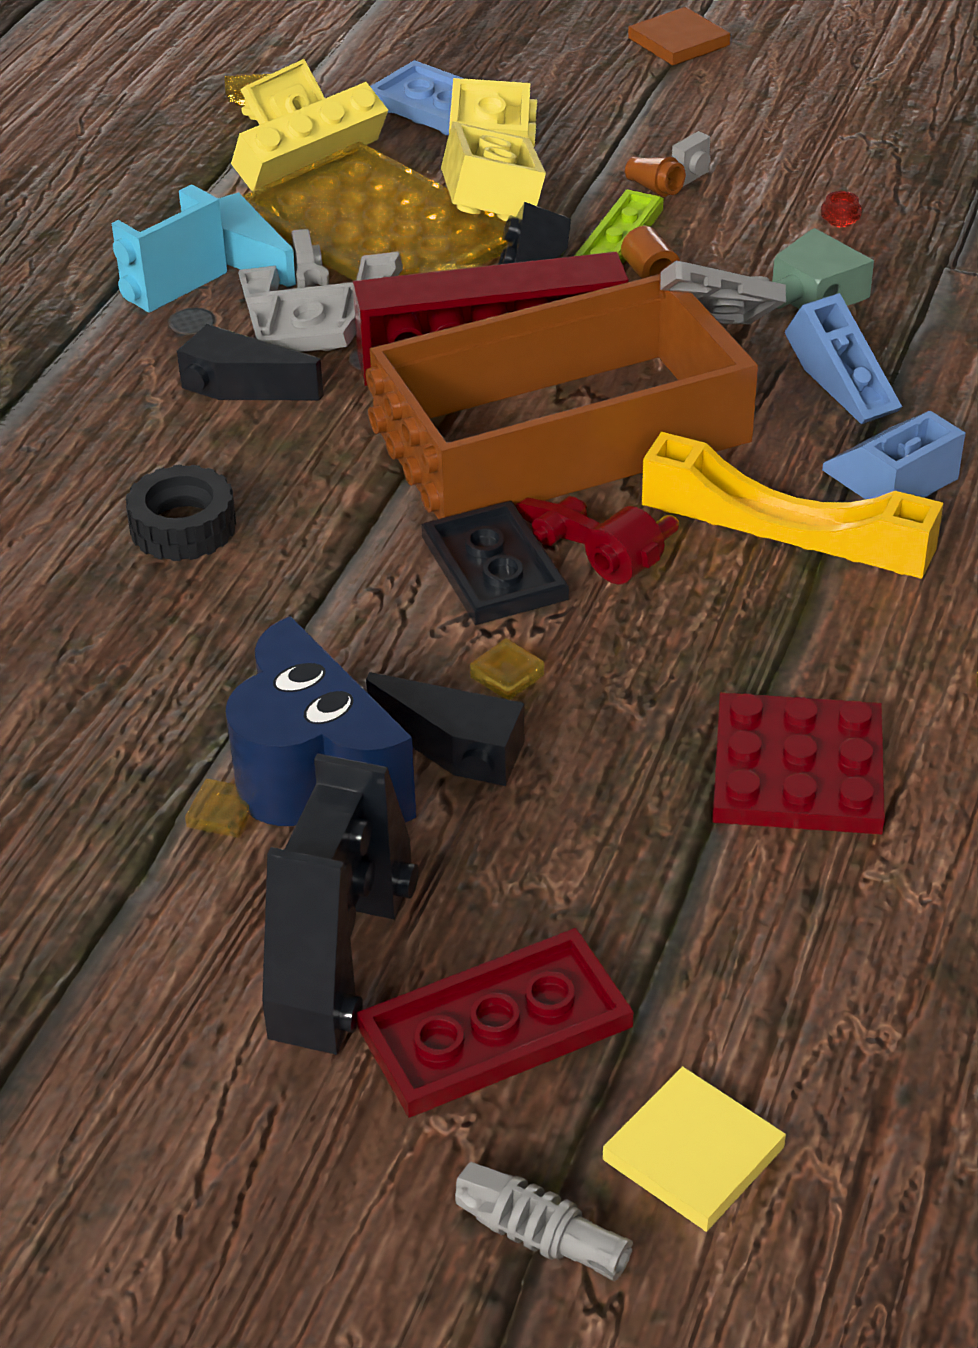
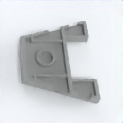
M400 252L362 256L357 280L398 276L403 269ZM276 266L239 270V278L258 340L297 352L313 350L331 351L347 347L356 335L353 282L277 291L280 278Z
M675 261L661 271V290L692 293L720 324H751L786 303V285L772 282L767 277H749L682 261Z

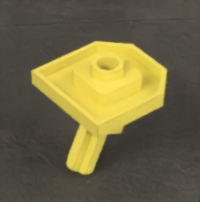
M304 59L250 83L241 89L245 97V106L241 108L242 113L249 116L252 120H257L259 125L325 99Z

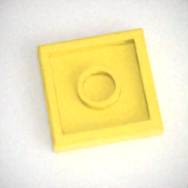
M682 1066L603 1146V1160L707 1232L782 1151L785 1146L786 1134Z

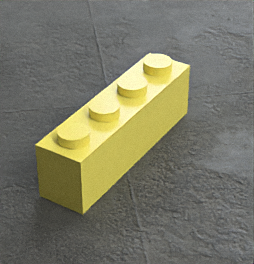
M364 82L239 133L231 164L253 193L378 140L388 109L368 83Z

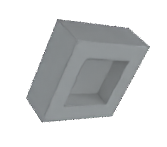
M699 131L672 146V157L676 158L685 168L686 177L683 186L709 172L711 160L709 155L710 136Z

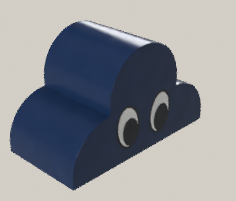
M291 616L270 626L260 636L255 647L257 674L242 682L232 692L226 705L236 793L241 807L250 816L261 822L276 826H296L316 786L314 759L318 753L387 767L405 823L416 818L412 737Z

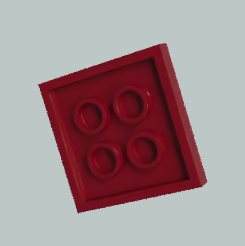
M720 692L713 823L882 835L885 820L882 703Z

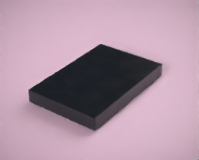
M512 500L421 524L423 540L475 626L569 600L568 584Z

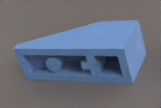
M838 293L802 305L784 333L804 370L860 424L898 412L902 405L841 294Z

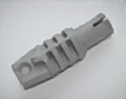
M470 1162L457 1177L456 1204L476 1216L479 1222L500 1235L507 1233V1238L516 1243L523 1242L526 1248L534 1252L540 1249V1254L550 1260L555 1258L560 1260L565 1256L594 1269V1271L612 1281L618 1280L626 1268L632 1253L631 1246L633 1241L583 1218L582 1211L578 1209L575 1203L567 1199L561 1202L559 1195L551 1191L544 1193V1189L534 1183L528 1186V1181L522 1177L504 1174Z

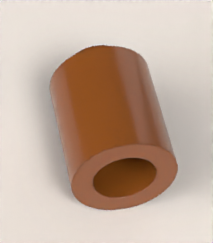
M639 226L631 230L625 236L621 245L623 258L641 279L659 275L661 271L673 262L680 261L678 255L667 242L650 226Z

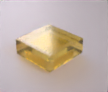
M505 638L470 663V676L504 699L511 700L544 676V661Z
M206 778L185 815L186 827L239 838L250 817L249 804L241 798L235 784Z

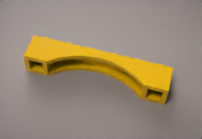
M665 432L659 434L643 458L642 505L660 509L667 513L679 514L705 521L712 525L732 528L751 533L757 537L770 538L796 545L803 549L819 551L845 558L852 562H860L891 570L901 575H909L921 579L937 549L943 502L899 491H892L876 498L855 502H819L796 498L770 489L745 476L726 462L707 443Z

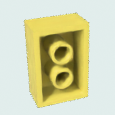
M452 121L441 165L452 203L457 204L459 210L470 214H480L481 210L497 213V217L504 221H507L510 215L516 217L524 202L537 206L546 172L531 140L521 136Z

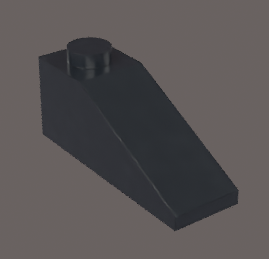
M206 324L177 350L181 387L217 400L319 401L324 396L321 359L209 324Z
M369 672L366 678L367 693L412 737V747L454 776L502 786L507 785L525 742L523 702Z

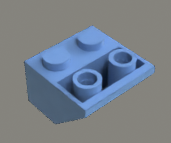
M927 411L892 426L825 461L822 471L865 500L876 498L892 491L924 498L958 479L965 432L932 411Z

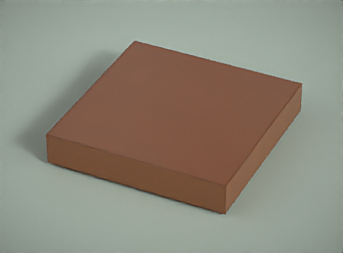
M687 7L630 25L628 30L629 39L671 65L685 62L730 45V33Z

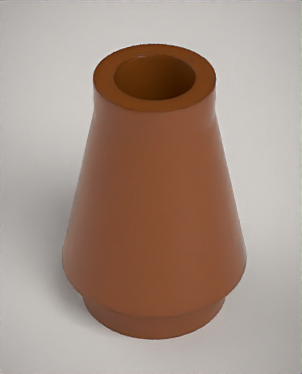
M633 156L625 166V175L628 180L635 181L662 197L677 194L685 182V168L674 157L640 158Z

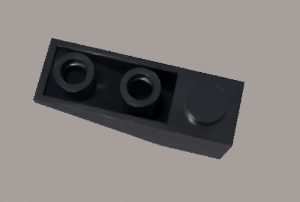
M524 202L517 216L510 215L505 224L502 239L507 241V245L500 255L498 265L562 258L568 248L571 219Z

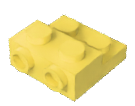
M453 78L449 133L452 121L529 138L533 147H535L537 99H530V83Z

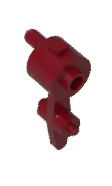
M568 496L558 504L527 497L516 505L522 517L532 523L533 534L539 542L551 546L561 538L585 544L587 558L594 570L608 582L617 585L627 583L645 568L649 569L661 560L660 557L665 547L664 541L679 529V521L675 516L666 515L656 522L647 512L635 506H626L603 523H599L587 517L585 502L574 496Z

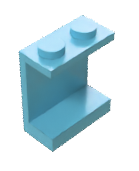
M192 184L179 190L180 213L142 232L133 229L120 220L112 223L113 251L118 263L120 276L118 286L120 292L127 301L132 302L148 313L227 273L219 199Z

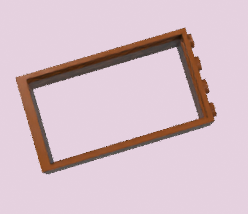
M661 274L370 348L371 368L366 369V381L373 395V406L368 408L371 427L375 434L381 433L385 439L390 457L393 460L398 459L403 466L408 484L410 486L415 485L420 491L426 511L429 513L434 512L438 519L511 500L516 506L527 497L545 501L643 473V458L661 432L705 442L715 452L752 442L758 364L692 293L661 290ZM655 358H660L678 379V381L446 443L430 420V418Z

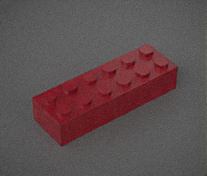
M608 252L353 281L357 352L365 386H368L366 369L371 368L370 348L628 283L629 280L618 253Z

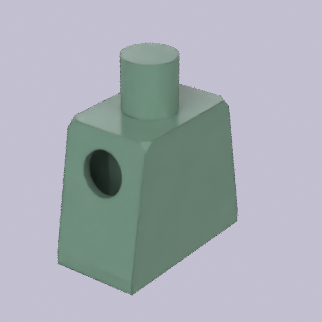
M814 228L779 252L774 259L772 282L786 285V303L777 308L780 309L791 304L800 309L804 304L838 293L841 294L847 306L866 300L870 297L874 260Z

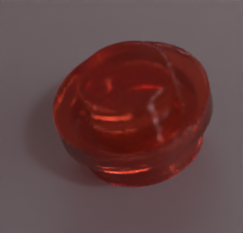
M835 191L828 194L826 201L821 205V216L835 227H847L861 218L862 206L859 204L857 195L847 191Z

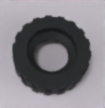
M173 465V467L159 468L151 474L147 473L142 476L141 480L137 483L134 482L130 487V493L126 495V511L132 541L135 546L138 545L140 547V551L145 554L154 555V558L161 560L163 558L171 559V561L198 559L199 556L216 552L217 548L226 545L228 538L234 535L236 515L231 484H227V478L222 474H217L213 469L201 468L199 465ZM190 506L204 509L195 515L183 518L159 516L161 513L177 507Z

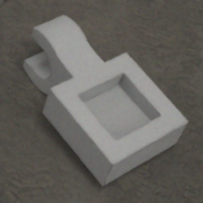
M308 229L293 230L292 241L297 288L315 287L316 284L321 286L330 285L329 272L327 268L322 266L320 245H312Z

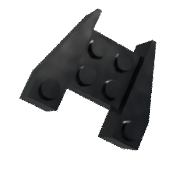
M317 753L314 759L316 786L284 850L271 847L267 854L262 1003L267 1039L337 1055L346 1032L354 1033L358 1027L356 1012L361 1011L363 1008L362 997L357 996L355 993L350 938L355 924L356 912L395 920L403 899H411L414 895L418 882L419 867L417 864L411 863L410 837L388 768Z

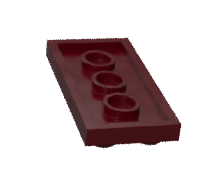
M573 928L356 1012L357 1025L361 1035L408 1118H411L633 1027L634 1011L577 928Z

